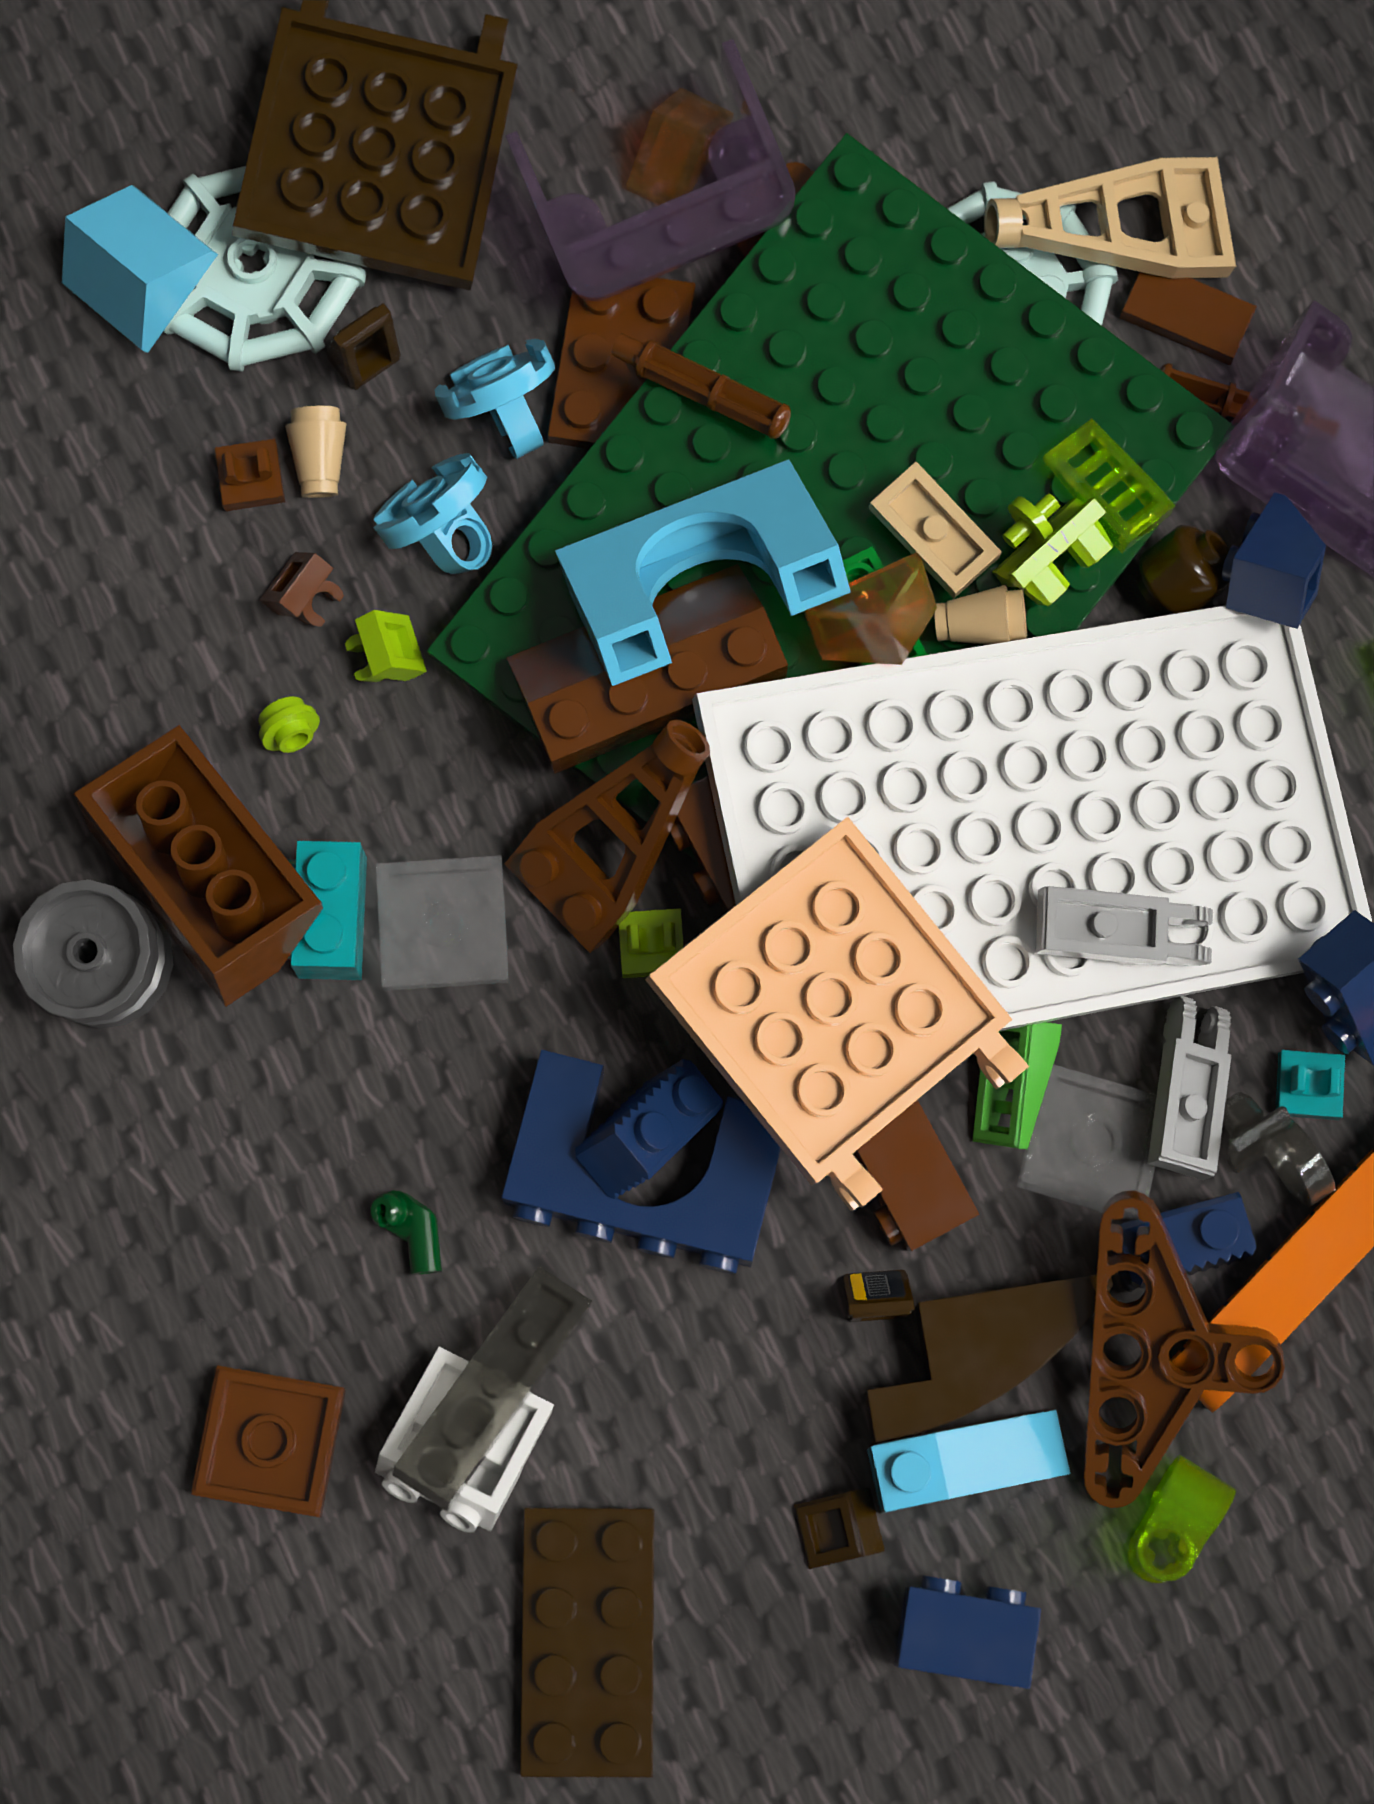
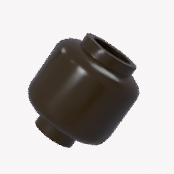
M1179 525L1149 547L1140 557V574L1137 577L1138 588L1147 603L1161 614H1177L1200 610L1220 595L1229 585L1228 582L1222 581V570L1229 549L1223 539L1214 531L1207 530L1203 532L1192 525Z

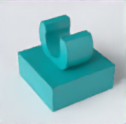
M1281 1050L1278 1053L1275 1115L1340 1120L1343 1118L1345 1055Z

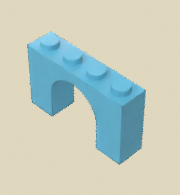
M789 459L555 550L571 598L612 686L672 663L658 617L652 605L658 592L668 581L684 570L698 564L731 559L757 565L770 576L791 616L851 593L838 543Z

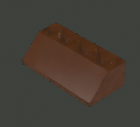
M738 564L655 597L652 606L658 617L672 661L668 665L612 686L585 626L507 657L511 671L554 774L659 732L671 720L686 721L695 717L692 699L697 693L786 679L788 669L786 658L762 603Z
M180 725L74 793L88 829L226 1007L279 972L323 909L318 897Z

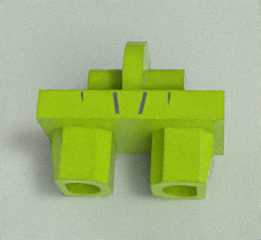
M1046 494L1036 505L1020 496L1008 505V510L1016 523L1002 537L1013 549L1028 536L1029 538L992 571L1000 583L1008 587L1023 589V593L1037 605L1049 606L1058 599L1070 585L1053 564V561L1067 549L1081 567H1090L1113 548V544L1098 521L1106 511L1095 498H1090L1086 503L1078 498H1072L1048 521L1047 519L1060 508L1059 502L1051 494Z

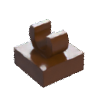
M275 438L215 447L222 503L225 512L286 502L278 445Z
M295 552L266 590L260 601L280 616L298 617L300 621L307 625L322 627L325 620L314 612L312 608L313 597L317 593L322 592L325 597L332 601L340 602L344 594L337 584L326 580L334 569L316 553Z

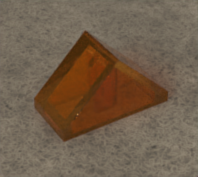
M683 88L678 89L653 110L628 178L626 189L679 215L734 117V113Z
M917 552L848 583L851 593L804 611L818 653L823 660L896 665L904 663L937 609L922 558Z

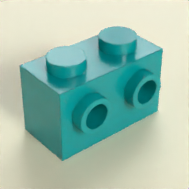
M297 841L296 859L287 860L321 901L323 909L288 957V959H291V967L299 979L362 980L367 857L361 842Z

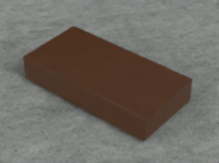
M1140 272L1123 308L1120 319L1231 366L1257 306L1192 278H1167Z

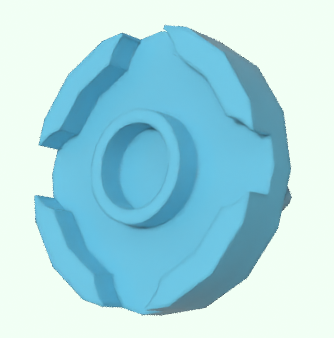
M526 340L525 346L528 352L514 356L509 345L500 347L470 361L451 373L450 376L455 384L454 387L448 390L446 385L439 384L435 388V396L445 417L455 420L490 411L502 437L508 435L512 444L509 450L515 459L543 446L544 441L523 395L546 380L555 369L554 361L544 340Z
M469 453L455 455L432 466L431 468L437 474L436 477L427 480L419 486L412 479L388 499L376 513L373 520L377 525L373 528L389 549L402 548L419 541L435 564L444 572L460 574L479 569L487 563L491 556V535L470 504L484 488L487 476ZM456 528L461 530L469 540L470 553L466 561L461 560L452 548V534Z

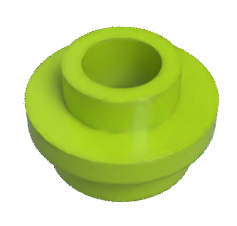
M290 696L279 699L268 705L261 712L258 718L261 727L259 738L263 746L268 750L284 753L298 751L312 740L313 734L320 723L319 716L312 706L305 705L304 701L299 697Z

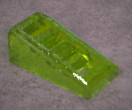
M1092 418L1043 457L1044 462L1075 498L1080 499L1084 503L1090 498H1095L1106 511L1098 521L1103 526L1111 542L1122 554L1168 518L1175 508L1174 503L1163 490ZM1091 442L1098 452L1077 469H1074L1067 460ZM1107 461L1114 470L1092 487L1085 478ZM1123 480L1129 489L1108 504L1101 496ZM1138 498L1145 507L1125 521L1118 513Z

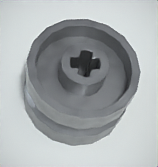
M89 879L61 883L40 895L21 918L13 943L15 972L27 995L51 1014L98 1029L124 1026L148 1013L166 991L173 968L171 938L151 909L137 898L126 894L115 886ZM90 954H97L96 958L89 963Z

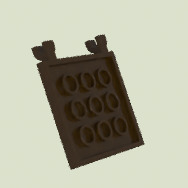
M302 0L300 11L282 7L233 222L232 236L471 291L518 63L501 60L509 19L485 14L476 54L326 18L329 0Z

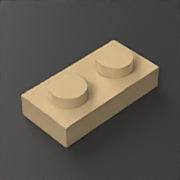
M917 462L911 465L870 502V511L953 599L990 567L1002 553Z

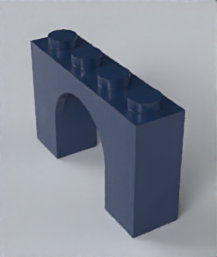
M541 1049L502 1195L505 1205L515 1207L513 1218L544 1227H550L552 1217L577 1223L575 1234L607 1243H612L614 1233L638 1238L637 1250L673 1259L676 1248L701 1255L700 1266L723 1273L736 1274L739 1264L751 1267L781 1147L744 1101L727 1096L709 1168L700 1183L690 1193L675 1202L661 1206L646 1207L629 1204L618 1198L614 1199L607 1196L575 1156V1147L582 1144L583 1140L589 1135L604 1078L603 1065Z

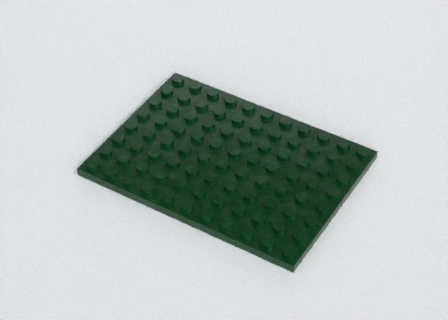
M846 133L671 349V351L721 375L724 374L730 377V379L782 404L789 405L791 418L784 433L776 439H771L751 427L717 411H712L706 406L647 378L432 643L427 653L428 656L541 743L507 657L584 626L569 593L555 550L788 459L838 543L842 560L873 546L901 596V607L928 655L985 645L937 640L935 604L947 603V601L953 600V598L870 511L869 505L872 500L911 465L917 462L1002 551L1000 557L954 598L957 599L1003 586L992 571L1029 538L1028 536L1013 549L1002 537L1016 523L1008 510V505L1018 496L1036 505L1046 494H1051L1059 502L1060 508L1047 521L1072 498H1078L1084 503L1090 498H1095L1106 511L1098 521L1103 526L1113 544V548L1090 567H1081L1067 549L1053 561V564L1070 585L1051 605H1037L1024 594L1027 638L1075 631L1086 620L1236 427ZM731 559L701 563L673 577L657 594V596L738 564L762 603L788 663L786 678L859 667L828 602L791 616L770 576L755 564ZM1007 586L1008 591L1020 590L1018 587ZM696 716L684 721L698 730ZM661 731L580 763L572 768L595 784L652 745ZM705 761L699 767L692 784L708 776ZM634 779L615 799L623 808L645 825L657 808L659 801L638 779ZM668 835L666 841L673 847H675L673 841ZM689 847L680 851L698 865Z

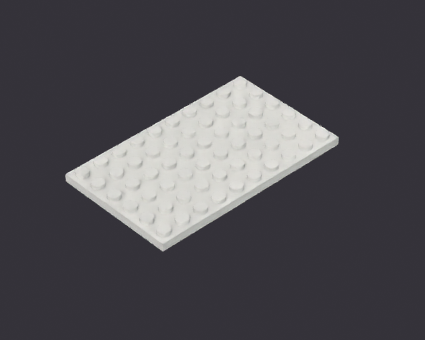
M1225 605L697 693L692 699L698 730L703 734L710 746V755L706 758L705 762L736 906L846 817H849L1013 1019L1000 1031L1304 973L1298 958L1310 949L1318 938L1326 935L1352 911L1356 910L1372 922L1300 625L1298 629L1227 609ZM1044 886L1165 897L1169 898V903L1213 909L1212 925L1203 926L1202 928L1168 925V942L1195 943L1210 947L1212 949L1211 963L1201 966L1166 963L1150 965L1035 954L1038 890Z

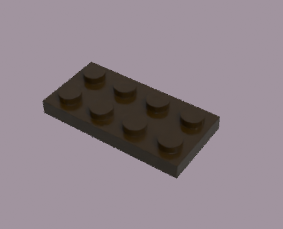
M524 1508L521 1777H653L655 1509Z

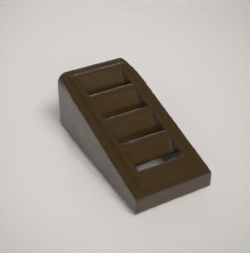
M384 303L372 308L337 332L328 348L327 355L329 361L351 390L353 388L357 390L400 360L399 357L401 355L392 315Z

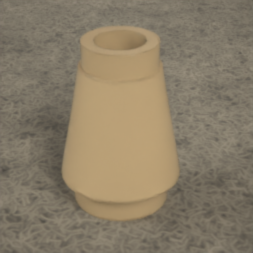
M305 406L291 410V423L285 427L298 481L301 485L302 497L318 498L338 495V483L347 424L340 421V409L337 407Z
M1007 585L949 600L947 603L935 604V627L938 641L950 640L951 642L991 645L1027 639L1023 589L1008 591Z

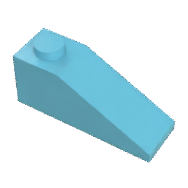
M1056 1410L873 1445L867 1449L880 1513L1071 1474Z

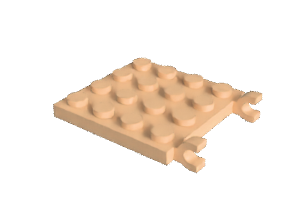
M846 817L645 979L811 1186L828 1175L831 1178L835 1191L850 1211L858 1206L863 1207L883 1190L852 1154L972 1053L976 1055L981 1071L995 1089L1001 1087L1004 1083H1010L1029 1067L1016 1050L998 1032L1013 1019L849 817Z

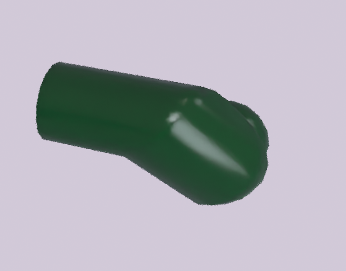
M392 1190L378 1195L371 1204L370 1214L372 1220L379 1227L386 1228L408 1243L410 1274L423 1275L442 1272L438 1223L435 1213L406 1192Z

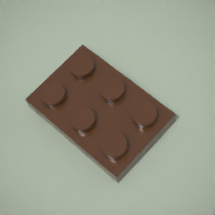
M576 266L548 433L549 443L590 449L647 379L637 375L632 365L611 356V351L617 337L623 333L642 343L652 340L657 342L658 345L671 350L690 326L696 283Z

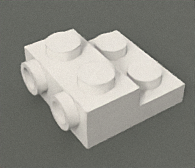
M439 1347L382 1448L375 1473L384 1477L382 1485L394 1497L405 1502L415 1503L419 1496H422L443 1507L440 1515L451 1526L465 1532H474L477 1526H480L491 1532L520 1477L525 1462L552 1413L554 1404Z

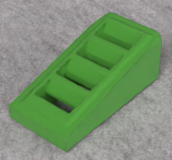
M1044 1022L998 1031L1029 1067L1010 1083H1004L997 1089L993 1087L980 1069L973 1142L1028 1149L1058 1051L1062 1024ZM1008 1089H1014L1012 1102L1005 1101ZM1001 1113L1011 1115L1010 1127L998 1125Z

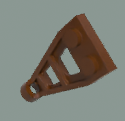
M671 720L656 737L652 745L538 822L506 861L505 865L589 953L604 944L637 905L701 764L710 755L708 741L699 730L689 723L681 720ZM634 779H638L659 800L657 808L644 828L615 800L617 795ZM596 819H601L625 844V854L616 874L611 878L574 842L576 833Z

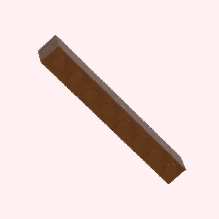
M709 776L690 786L669 832V836L679 852L688 847L700 867V870L693 873L692 877L708 907L710 908L719 903L724 914H727L736 906ZM918 1099L852 1154L883 1189L876 1195L882 1207L875 1210L873 1214L891 1246L901 1241L906 1251H913L980 1215Z

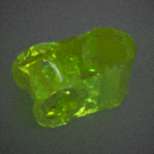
M1179 1454L1170 1464L1155 1489L1150 1501L1151 1505L1130 1539L1127 1556L1132 1571L1140 1579L1150 1583H1165L1185 1576L1193 1567L1208 1538L1214 1533L1226 1515L1237 1489ZM1167 1538L1170 1541L1167 1552L1175 1558L1174 1562L1155 1567L1152 1563L1156 1554L1148 1547L1149 1542L1154 1543Z

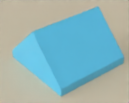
M130 185L65 216L62 283L136 346L148 353L218 254L138 188Z

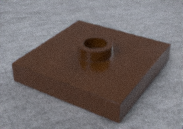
M217 1365L191 1495L322 1518L346 1388Z

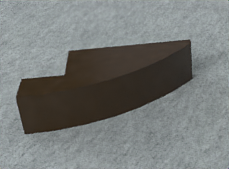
M1097 1275L919 1302L915 1306V1313L927 1381L872 1389L864 1393L872 1445L918 1435L958 1420L1005 1395L1041 1369L1074 1338L1095 1312ZM1112 1277L1108 1280V1291L1113 1286Z

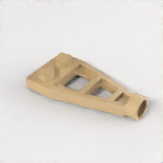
M1217 157L1159 158L1017 195L1016 198L990 199L985 210V238L999 248L1027 247L1167 278L1228 277L1236 267ZM1144 194L1156 197L1159 203L1165 240L1151 242L1132 238L1121 231L1117 204L1122 200ZM1085 202L1095 203L1101 236L1078 235L1064 231L1060 207ZM1022 215L1026 217L1027 225H1023Z

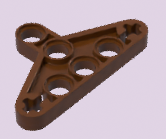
M1133 1190L1122 1191L1112 1196L1104 1205L1101 1215L1084 1474L1086 1490L1093 1500L1102 1506L1119 1508L1134 1502L1141 1493L1204 1390L1251 1394L1264 1393L1277 1385L1282 1379L1285 1369L1282 1346L1277 1337L1269 1331L1257 1327L1209 1324L1157 1206L1147 1195ZM1125 1208L1138 1209L1139 1220L1150 1223L1149 1227H1138L1135 1245V1255H1140L1147 1250L1150 1251L1148 1263L1139 1256L1122 1254L1123 1229L1122 1226L1112 1224L1111 1221L1112 1219H1122ZM1108 1250H1113L1122 1255L1109 1257L1107 1252ZM1124 1270L1137 1273L1145 1282L1146 1288L1143 1295L1134 1302L1124 1303L1117 1301L1111 1296L1107 1288L1108 1280L1113 1274ZM1115 1334H1127L1138 1341L1141 1346V1354L1135 1362L1129 1365L1120 1366L1113 1364L1104 1354V1343ZM1183 1339H1192L1202 1344L1207 1351V1358L1204 1364L1192 1371L1181 1370L1173 1365L1169 1358V1352L1176 1342ZM1257 1344L1267 1348L1274 1357L1272 1367L1268 1372L1261 1376H1249L1241 1372L1235 1364V1358L1243 1347ZM1111 1397L1126 1398L1134 1404L1137 1409V1416L1132 1424L1124 1428H1114L1103 1422L1099 1414L1100 1406ZM1096 1440H1101L1105 1443L1097 1445L1095 1442ZM1137 1440L1136 1451L1127 1444ZM1109 1444L1115 1446L1122 1445V1473L1133 1475L1132 1477L1122 1478L1120 1488L1107 1487L1106 1477L1096 1474V1472L1102 1473L1107 1471Z

